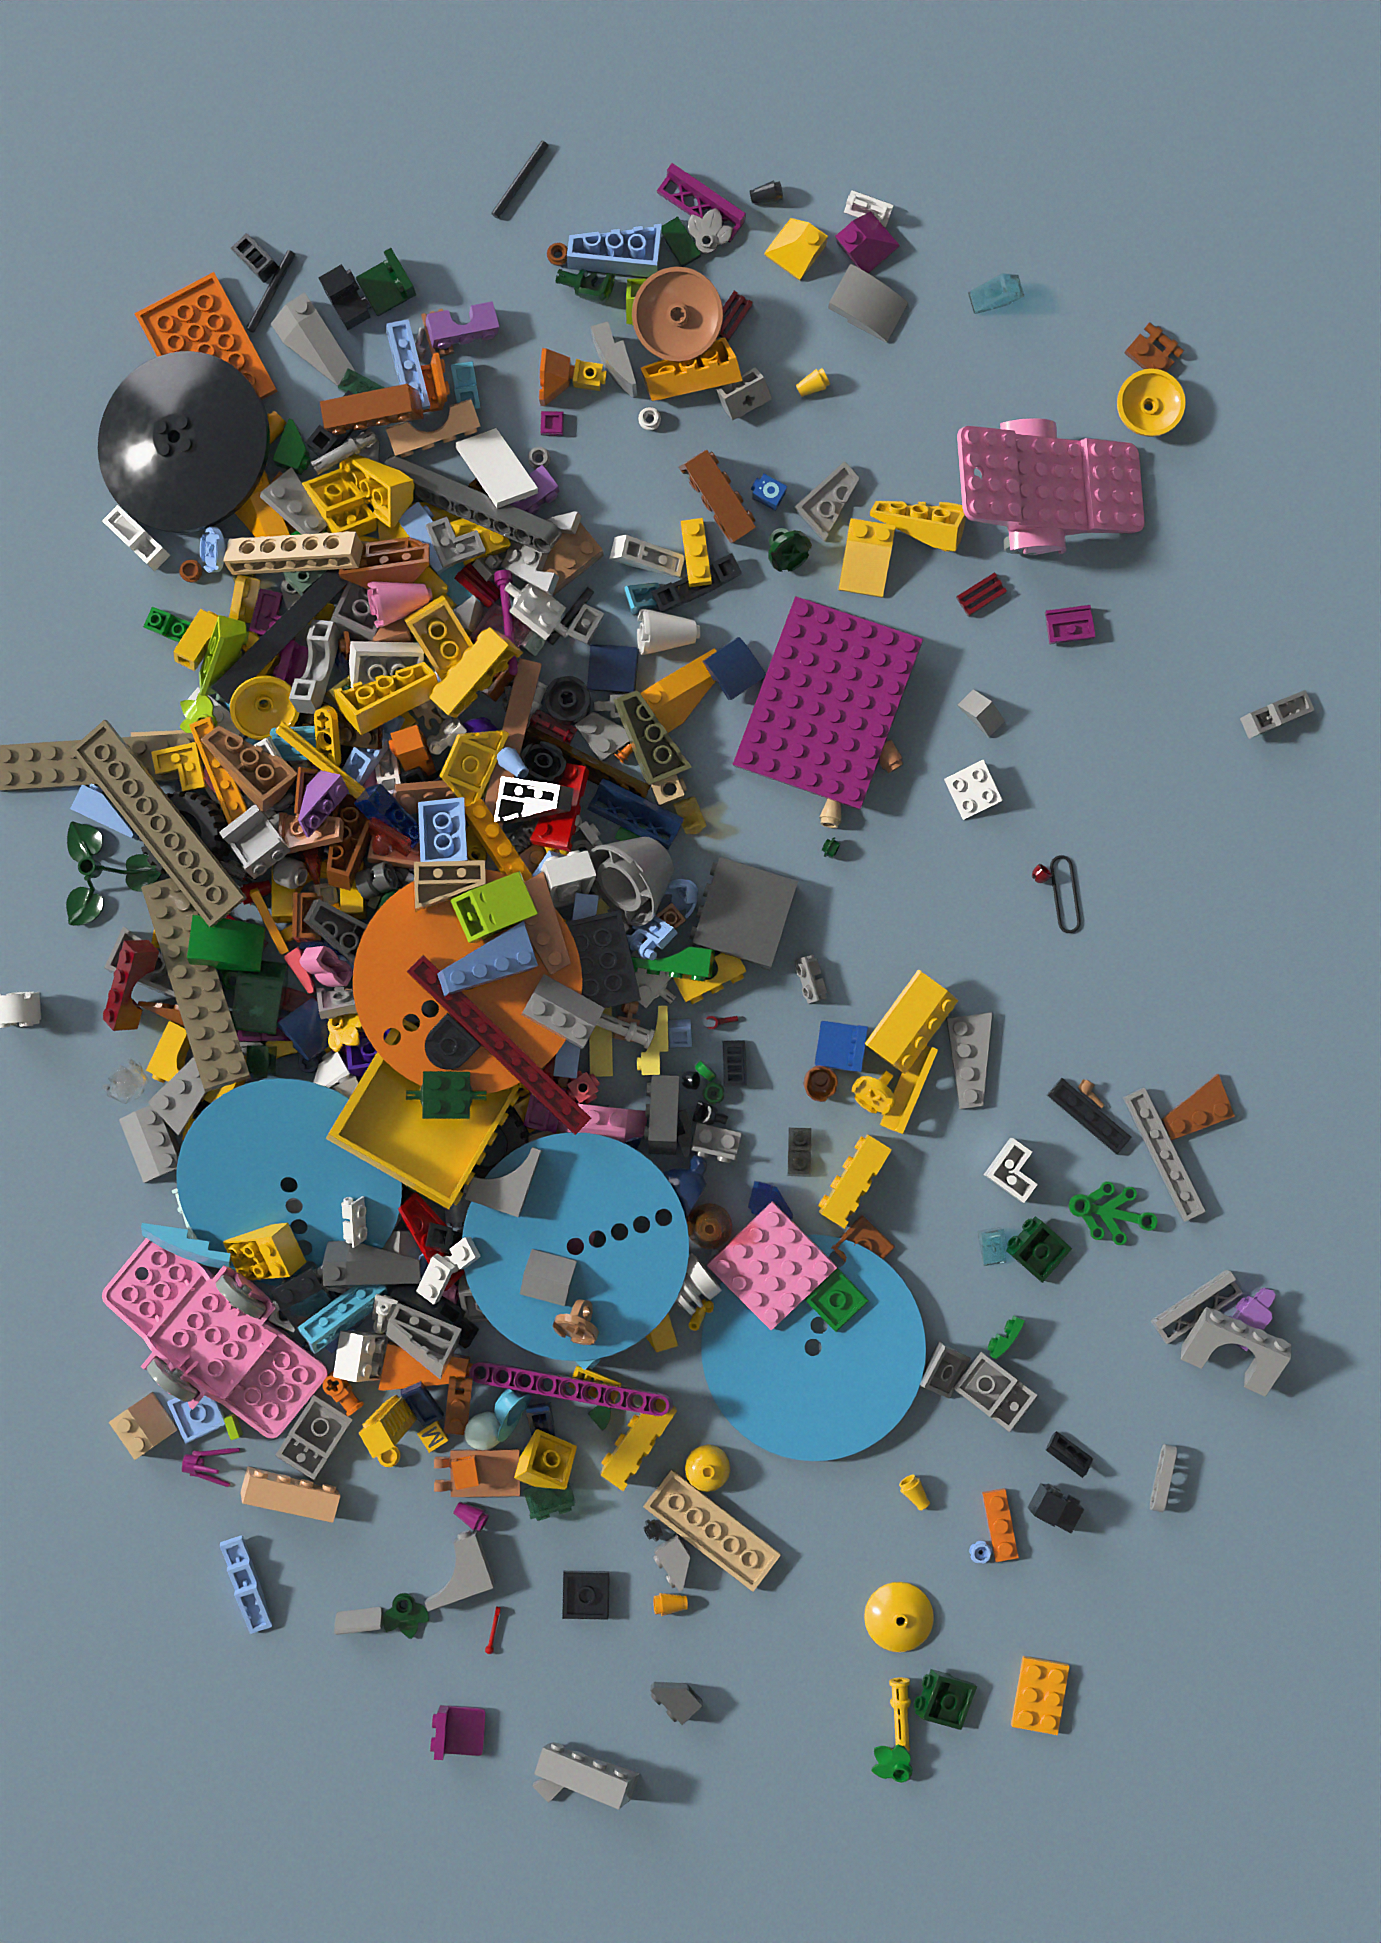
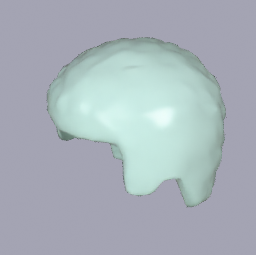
M483 1412L473 1416L468 1421L464 1431L465 1440L468 1445L477 1450H489L500 1442L497 1435L501 1424L495 1417V1413Z

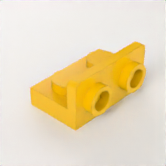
M243 575L237 576L229 618L251 623L258 598L260 579Z

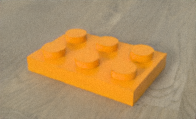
M1027 1656L1022 1657L1011 1721L1012 1727L1058 1735L1070 1667L1068 1664Z

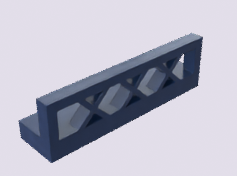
M604 778L601 780L597 792L587 810L641 837H650L658 841L667 850H669L684 820V818ZM599 801L607 805L608 808L603 809L595 804ZM617 813H623L628 818L623 819ZM637 823H643L647 825L648 828L643 829L639 827ZM658 833H663L670 838L667 841L659 837Z

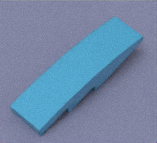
M142 1223L141 1225L142 1236L171 1253L206 1266L222 1268L224 1265L227 1267L231 1266V1253L211 1251L209 1241L189 1239L188 1229Z

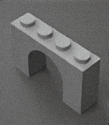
M1206 1307L1182 1344L1181 1360L1202 1369L1217 1347L1231 1343L1243 1345L1255 1355L1254 1360L1245 1372L1244 1388L1266 1397L1291 1359V1344L1282 1338L1267 1334L1261 1329L1251 1327L1241 1320L1233 1319L1218 1310Z

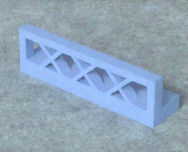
M409 319L387 323L386 333L399 385L409 384L420 392L422 409H430V402Z

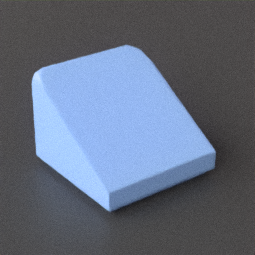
M668 1020L669 1048L692 1047L691 1020Z

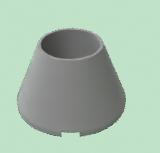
M640 837L594 847L589 853L596 873V878L591 887L594 895H598V900L602 898L610 907L607 910L608 912L620 910L624 923L633 926L647 924L654 918L674 873L673 861L667 850L658 841L650 837Z

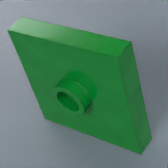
M838 1267L804 1299L835 1332L869 1302L867 1297Z

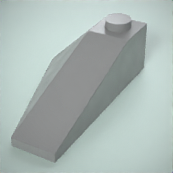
M305 292L288 302L272 321L271 325L283 344L295 351L302 359L309 362L338 387L357 375Z

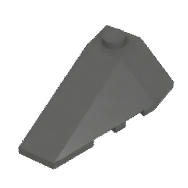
M328 1241L323 1260L324 1287L341 1288L420 1284L421 1282L420 1260L362 1243L352 1248V1243H346V1241Z

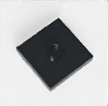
M564 1570L562 1619L608 1620L610 1571Z

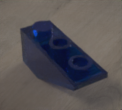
M381 783L367 787L354 802L371 822L410 849H413L420 841L419 825Z

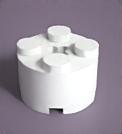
M15 992L2 996L0 994V1028L17 1025V1022H19L20 1027L33 1026V1024L40 1023L41 1007L39 992Z

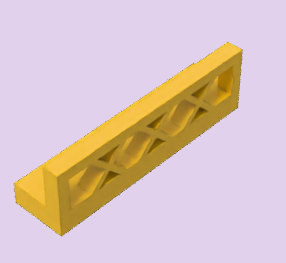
M926 1046L906 1074L901 1072L893 1091L896 1101L895 1105L889 1113L883 1115L880 1122L881 1126L903 1134L938 1049Z

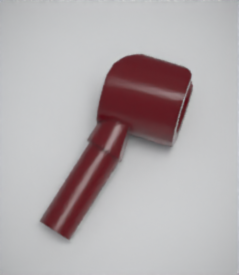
M708 1016L706 1020L713 1018L716 1021L715 1026L707 1027L708 1029H716L724 1023L738 1021V1016L726 1018Z

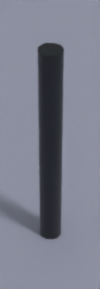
M541 140L491 214L495 218L499 219L549 145L545 141Z
M287 250L246 327L248 331L255 332L296 255L293 251Z

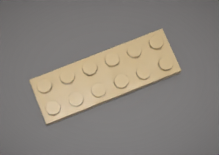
M672 1469L643 1505L646 1510L752 1592H754L781 1556V1553Z

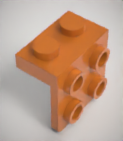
M433 353L431 363L429 365H421L430 402V409L423 410V413L442 410L445 402H447V395L450 394L449 383L444 381L443 373H445L444 360L440 359L439 353Z

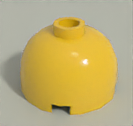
M710 1444L693 1449L685 1463V1473L690 1484L696 1489L705 1492L715 1491L722 1487L728 1480L731 1470L726 1453L718 1446Z

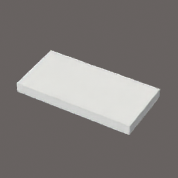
M497 428L456 442V449L496 508L538 494V487Z

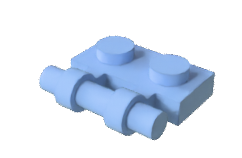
M654 916L645 925H632L635 932L631 936L627 934L626 937L629 949L638 951V954L644 959L654 960L657 954L653 949L656 946L663 949L677 934V931L668 923ZM646 938L647 940L642 944L641 941Z

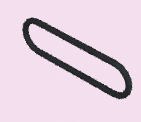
M1059 855L1054 857L1050 863L1058 925L1063 932L1074 933L1079 929L1081 920L1073 865L1068 857ZM1060 858L1067 860L1070 868L1077 916V925L1072 930L1065 929L1061 923L1053 868L1055 861Z

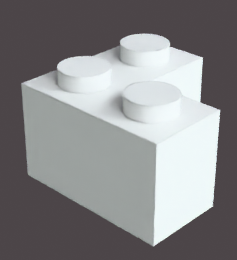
M1010 1138L984 1173V1176L1023 1203H1025L1038 1185L1019 1171L1032 1151L1014 1138Z

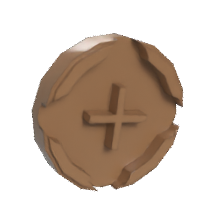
M577 1300L573 1305L571 1313L557 1315L552 1326L554 1331L562 1338H565L567 1335L571 1337L573 1343L581 1345L593 1344L599 1334L597 1327L590 1322L593 1307L589 1300Z

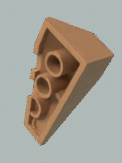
M217 726L201 739L202 743L246 796L264 813L282 799L297 778V773L283 758L263 751V748L258 745L255 747L244 741L242 737L221 726Z

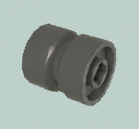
M384 861L374 865L372 868L358 871L355 874V883L361 896L368 900L379 896L381 893L397 889L398 878L393 866L389 862Z

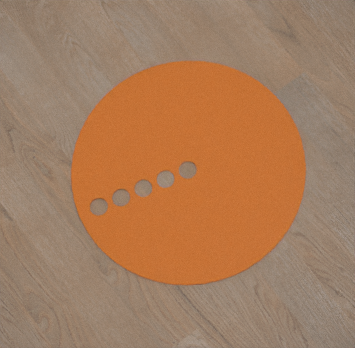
M485 869L486 884L508 876ZM414 881L397 891L379 908L364 931L357 949L353 969V995L356 1011L367 1038L380 1056L393 1069L420 1086L423 1084V1071L470 1072L472 1091L487 1090V1094L498 1092L520 1083L482 1045L462 1066L456 1069L444 1070L434 1066L427 1058L425 1040L428 1033L448 1012L407 973V970L422 955L442 971L516 925L478 943H469L450 900L415 912ZM556 909L555 912L571 962L569 965L550 975L532 946L538 964L534 969L483 984L471 990L461 991L540 1068H543L556 1055L566 1040L522 1016L524 1008L544 974L580 995L582 993V969L579 953L567 924ZM428 1000L435 1001L439 1006L438 1014L432 1018L424 1016L421 1010L423 1003ZM409 1014L416 1015L420 1020L419 1028L412 1032L407 1031L402 1024L404 1017ZM395 1028L400 1032L401 1040L398 1044L388 1045L384 1041L383 1036L387 1029Z

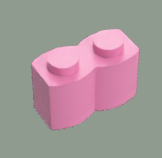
M326 946L306 948L299 960L301 966L307 972L315 974L316 979L325 987L347 986L353 975V970L349 964L339 960L335 952Z

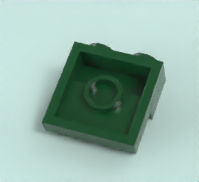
M1035 1216L1033 1219H1027L1023 1223V1231L1018 1236H1013L1009 1239L1007 1243L1008 1248L1005 1251L1043 1283L1072 1248Z
M930 1669L929 1674H926L922 1680L924 1688L922 1694L915 1699V1713L923 1720L962 1730L977 1686L974 1683L954 1678L950 1674Z

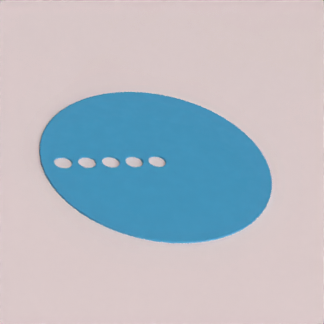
M284 1078L265 1079L236 1087L208 1105L193 1122L184 1138L178 1157L176 1173L179 1201L186 1220L198 1240L210 1242L211 1251L227 1253L223 1241L271 1224L288 1223L291 1228L292 1221L301 1219L306 1222L307 1231L303 1234H296L295 1232L293 1234L297 1242L307 1240L311 1243L312 1252L303 1256L306 1261L314 1262L317 1265V1270L323 1265L328 1241H346L343 1238V1222L345 1220L350 1221V1219L342 1217L341 1203L344 1202L343 1199L346 1197H351L353 1201H356L364 1196L367 1239L362 1244L379 1249L384 1247L398 1219V1208L401 1206L402 1182L326 1139L348 1102V1097L326 1086L310 1081ZM286 1177L294 1178L298 1184L297 1189L294 1192L284 1191L281 1187L282 1179ZM296 1198L301 1201L303 1208L299 1213H291L287 1210L286 1202L289 1199ZM231 1261V1266H230V1268H232L233 1270L236 1271V1269H235V1267H234V1265H233V1263H232V1261ZM299 1268L290 1277H294L302 1272L301 1268ZM290 1277L261 1279L255 1281L268 1285L278 1286L283 1282V1280L287 1281Z
M572 1132L554 1134L529 1142L503 1158L485 1177L486 1179H494L506 1176L523 1164L532 1147L543 1150L520 1217L472 1201L468 1208L462 1239L471 1236L481 1256L464 1269L471 1293L488 1321L501 1334L523 1349L537 1355L565 1361H585L607 1357L623 1351L639 1342L660 1324L676 1301L683 1285L689 1258V1235L685 1214L679 1198L670 1182L652 1161L629 1145L613 1138L591 1133H577L574 1135ZM660 1209H667L672 1214V1221L667 1226H661L655 1220V1215ZM639 1216H645L650 1221V1228L645 1233H638L633 1228V1222ZM617 1223H622L628 1228L627 1237L621 1241L615 1240L611 1235V1229ZM596 1230L602 1231L606 1236V1242L600 1248L593 1247L589 1242L590 1234ZM572 1238L581 1239L584 1243L582 1253L578 1255L569 1253L567 1250L568 1241ZM532 1249L577 1261L565 1306L520 1294L524 1271ZM579 1299L589 1300L593 1307L590 1322L597 1327L599 1334L597 1340L591 1345L573 1343L571 1337L567 1335L565 1338H562L552 1327L555 1317L559 1314H570L574 1303Z
M807 1235L828 1257L831 1252L835 1251L831 1247L834 1244L836 1245L841 1239L827 1235ZM844 1240L838 1247L847 1257L845 1264L838 1268L867 1297L869 1302L837 1332L828 1325L824 1333H815L811 1329V1321L815 1317L821 1316L805 1300L795 1307L776 1327L770 1330L723 1282L719 1285L722 1291L711 1300L714 1303L713 1311L705 1315L701 1339L702 1364L704 1375L715 1403L731 1425L755 1445L782 1457L803 1461H828L856 1454L870 1447L887 1435L904 1417L918 1392L922 1380L926 1356L923 1321L912 1293L903 1279L882 1258L863 1246L848 1240ZM810 1339H817L821 1343V1352L816 1356H810L805 1351V1343Z

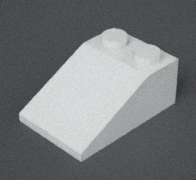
M576 850L564 857H550L545 860L541 868V872H544L555 909L574 904L576 893L589 894L596 878L588 851L580 852Z

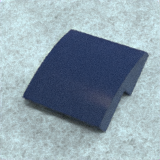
M737 637L703 660L712 679L718 682L728 700L734 699L766 676L758 660L740 637Z
M590 645L588 690L612 691L614 693H630L635 691L639 648L616 645Z
M313 998L278 1022V1028L293 1041V1048L308 1062L329 1047V1019L320 1018L318 1002Z

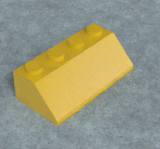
M918 970L865 1042V1045L888 1064L906 1074L959 1000L933 979Z

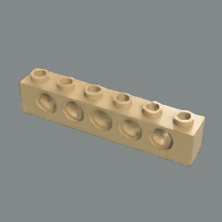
M350 531L229 539L223 562L232 575L359 568L363 544L356 532Z

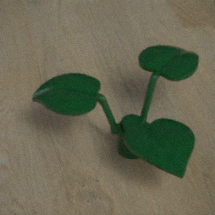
M72 821L67 834L68 852L73 860L79 862L78 870L81 874L85 875L84 880L87 881L90 890L86 887H77L69 893L66 901L68 924L72 926L85 925L95 920L101 914L104 900L102 896L94 893L95 888L91 878L99 877L102 871L126 875L125 881L127 886L137 892H142V886L155 883L162 873L156 870V866L149 864L147 861L149 856L144 854H136L126 860L127 870L101 865L99 861L94 860L93 855L99 853L102 849V834L92 826Z

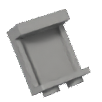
M256 804L219 832L242 862L244 870L254 879L265 873L268 868L283 859L291 851L267 815Z

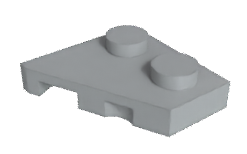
M595 712L590 713L575 724L597 758L602 762L617 752V750L630 743L623 727Z

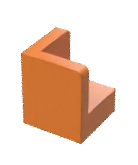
M476 1455L453 1459L451 1464L456 1489L479 1486L480 1477Z

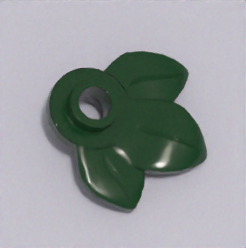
M400 1593L394 1598L392 1607L385 1612L383 1620L384 1629L386 1632H390L399 1627L406 1637L412 1639L418 1630L419 1623L429 1621V1614L424 1605L415 1602L412 1595ZM403 1600L407 1601L408 1607H401L400 1602Z

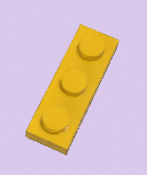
M703 518L682 520L681 530L689 587L710 585L712 581Z

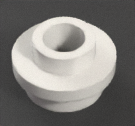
M651 407L643 409L638 417L639 424L645 430L656 429L661 422L660 413ZM651 416L654 418V421L648 423L645 419Z

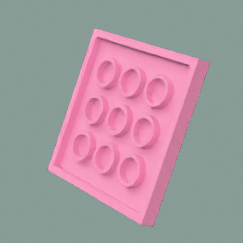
M773 1201L707 1263V1267L770 1330L776 1327L837 1268L830 1258Z

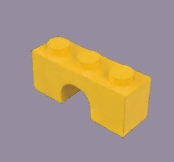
M723 953L715 956L714 960L718 966V973L710 980H691L692 975L683 974L682 978L674 977L673 979L685 1003L690 1001L693 1005L704 999L703 994L709 991L714 994L724 989L722 984L728 981L734 984L744 979L743 974L747 971L741 959Z

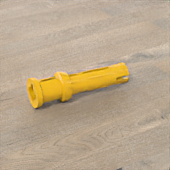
M903 1677L892 1678L889 1680V1685L892 1686L890 1704L894 1708L896 1745L900 1744L909 1751L908 1707H910L911 1699L908 1698V1685H910V1680Z

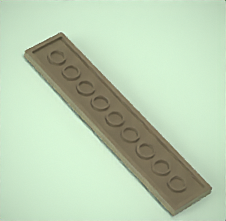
M103 720L71 749L209 927H214L247 898L108 720Z
M192 733L121 737L156 782L180 780L178 771L157 775L151 752L195 742ZM81 740L0 745V791L79 787L82 784L85 786L98 784L71 751ZM201 757V762H202L203 771H204V769H205V764H204L203 759H202V757Z
M172 878L142 886V892L205 1093L251 1078L216 968L206 965H190L187 960L192 915H199L198 911Z

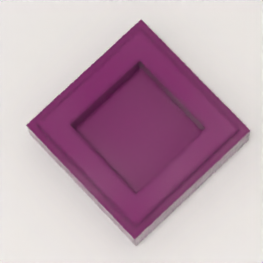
M541 411V435L563 436L564 412Z

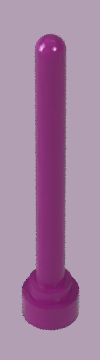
M499 570L494 573V580L501 593L505 636L515 644L512 613L509 612L511 609L510 594L504 590L509 582H513L512 572L510 570ZM513 656L508 661V668L511 675H516L518 673L517 658Z

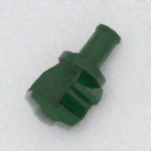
M559 269L557 272L559 276L556 275L555 280L557 284L573 287L575 295L582 299L604 303L611 296L615 276L607 273L603 282L597 287H593L594 283L598 280L596 272L587 276L588 272L585 269H581L578 274Z

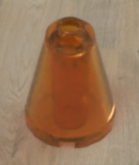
M706 1203L699 1205L692 1210L688 1217V1235L692 1242L701 1248H718L731 1235V1218L728 1212L717 1204ZM707 1225H712L714 1227V1231L708 1233L705 1231V1227Z

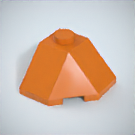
M542 348L540 386L542 389L539 390L540 406H546L570 386V379H573L575 368L571 364L570 357L547 348Z

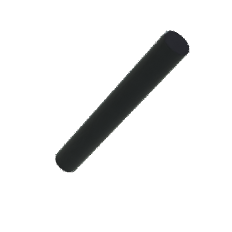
M587 587L560 623L567 628L577 616L582 606L594 594V591ZM554 630L546 641L554 645L561 635Z

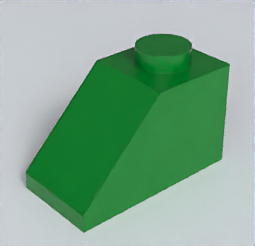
M289 418L274 454L273 461L278 467L286 470L292 467L295 473L302 475L303 470H307L311 458L297 425L293 419Z

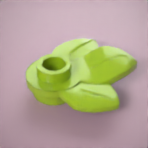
M199 692L196 700L180 701L182 711L186 717L180 724V728L184 732L192 733L189 724L210 716L215 727H217L218 722L213 714L214 705L209 696H202Z

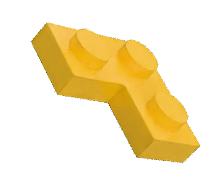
M196 742L151 752L157 775L178 771L182 791L184 792L207 788L200 752Z

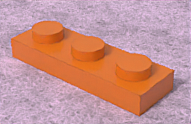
M1006 1489L982 1492L995 1561L1001 1562L1019 1558Z

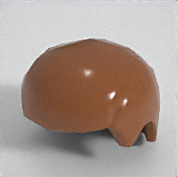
M817 1065L805 1074L803 1085L806 1094L814 1101L825 1102L827 1098L836 1093L838 1079L836 1073L828 1066Z

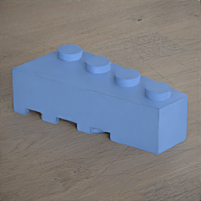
M524 921L440 971L437 975L444 996L530 971L537 967L538 964Z

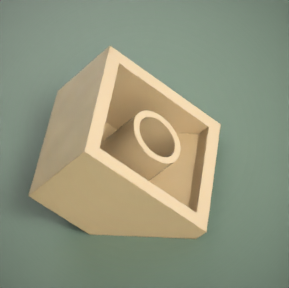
M153 1392L109 1422L134 1460L178 1430V1427Z

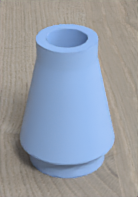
M505 747L498 753L497 760L499 766L515 775L518 779H523L527 776L529 770L524 765L516 749Z

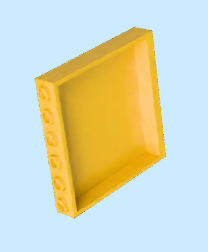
M403 1019L402 1024L407 1031L412 1032L419 1028ZM391 1028L384 1041L388 1045H396L401 1040V1034L397 1029ZM377 1052L326 1139L449 1209L452 1204L457 1206L464 1193L460 1192L464 1184L468 1186L474 1177L473 1167L475 1164L480 1166L486 1155L483 1150L487 1144L491 1146L495 1140L497 1133L494 1131L498 1124L502 1126L509 1114L505 1111L509 1105L513 1107L520 1096L516 1092L520 1086L516 1084L498 1092L477 1095L487 1096L486 1101L472 1100L470 1119H422V1104L420 1100H406V1096H415L406 1095V1090H420L421 1086L398 1073Z

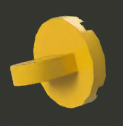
M886 1070L879 1079L869 1076L858 1078L852 1086V1093H855L854 1098L856 1102L871 1113L876 1114L877 1111L882 1112L881 1115L889 1113L896 1102L894 1094L887 1087L893 1075Z

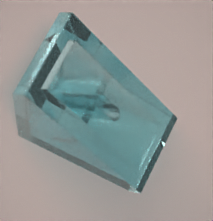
M997 1227L977 1231L983 1265L1005 1263L1004 1229Z

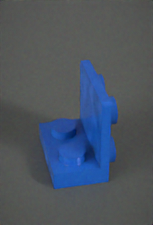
M821 1021L815 1065L861 1072L868 1026Z

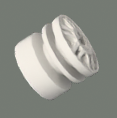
M693 1253L689 1255L684 1282L675 1301L690 1315L696 1312L690 1302L694 1301L700 1308L703 1306L699 1298L700 1294L711 1300L722 1291L708 1270Z

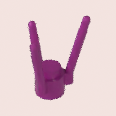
M240 1448L209 1451L193 1450L192 1455L185 1454L182 1462V1472L229 1487L230 1483L202 1473L203 1471L218 1474L219 1470L205 1467V1461L201 1457L240 1452Z

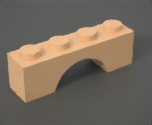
M470 398L450 405L449 416L446 422L437 430L430 432L420 431L414 428L408 421L386 427V432L395 456L400 454L401 458L414 454L413 450L419 447L422 450L434 447V442L443 440V443L455 440V435L463 432L465 436L477 432V427H480V423Z

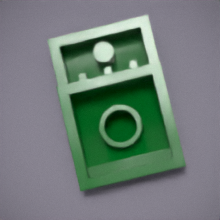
M192 915L187 960L190 965L213 966L221 970L260 972L266 929L255 924L223 918L214 927H209L200 915Z

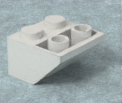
M355 1330L340 1331L333 1377L353 1382L380 1380L388 1344L386 1334Z

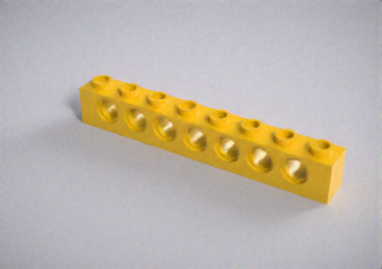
M396 1394L387 1399L362 1424L364 1428L359 1432V1435L374 1459L395 1447L418 1418L402 1396L398 1397Z

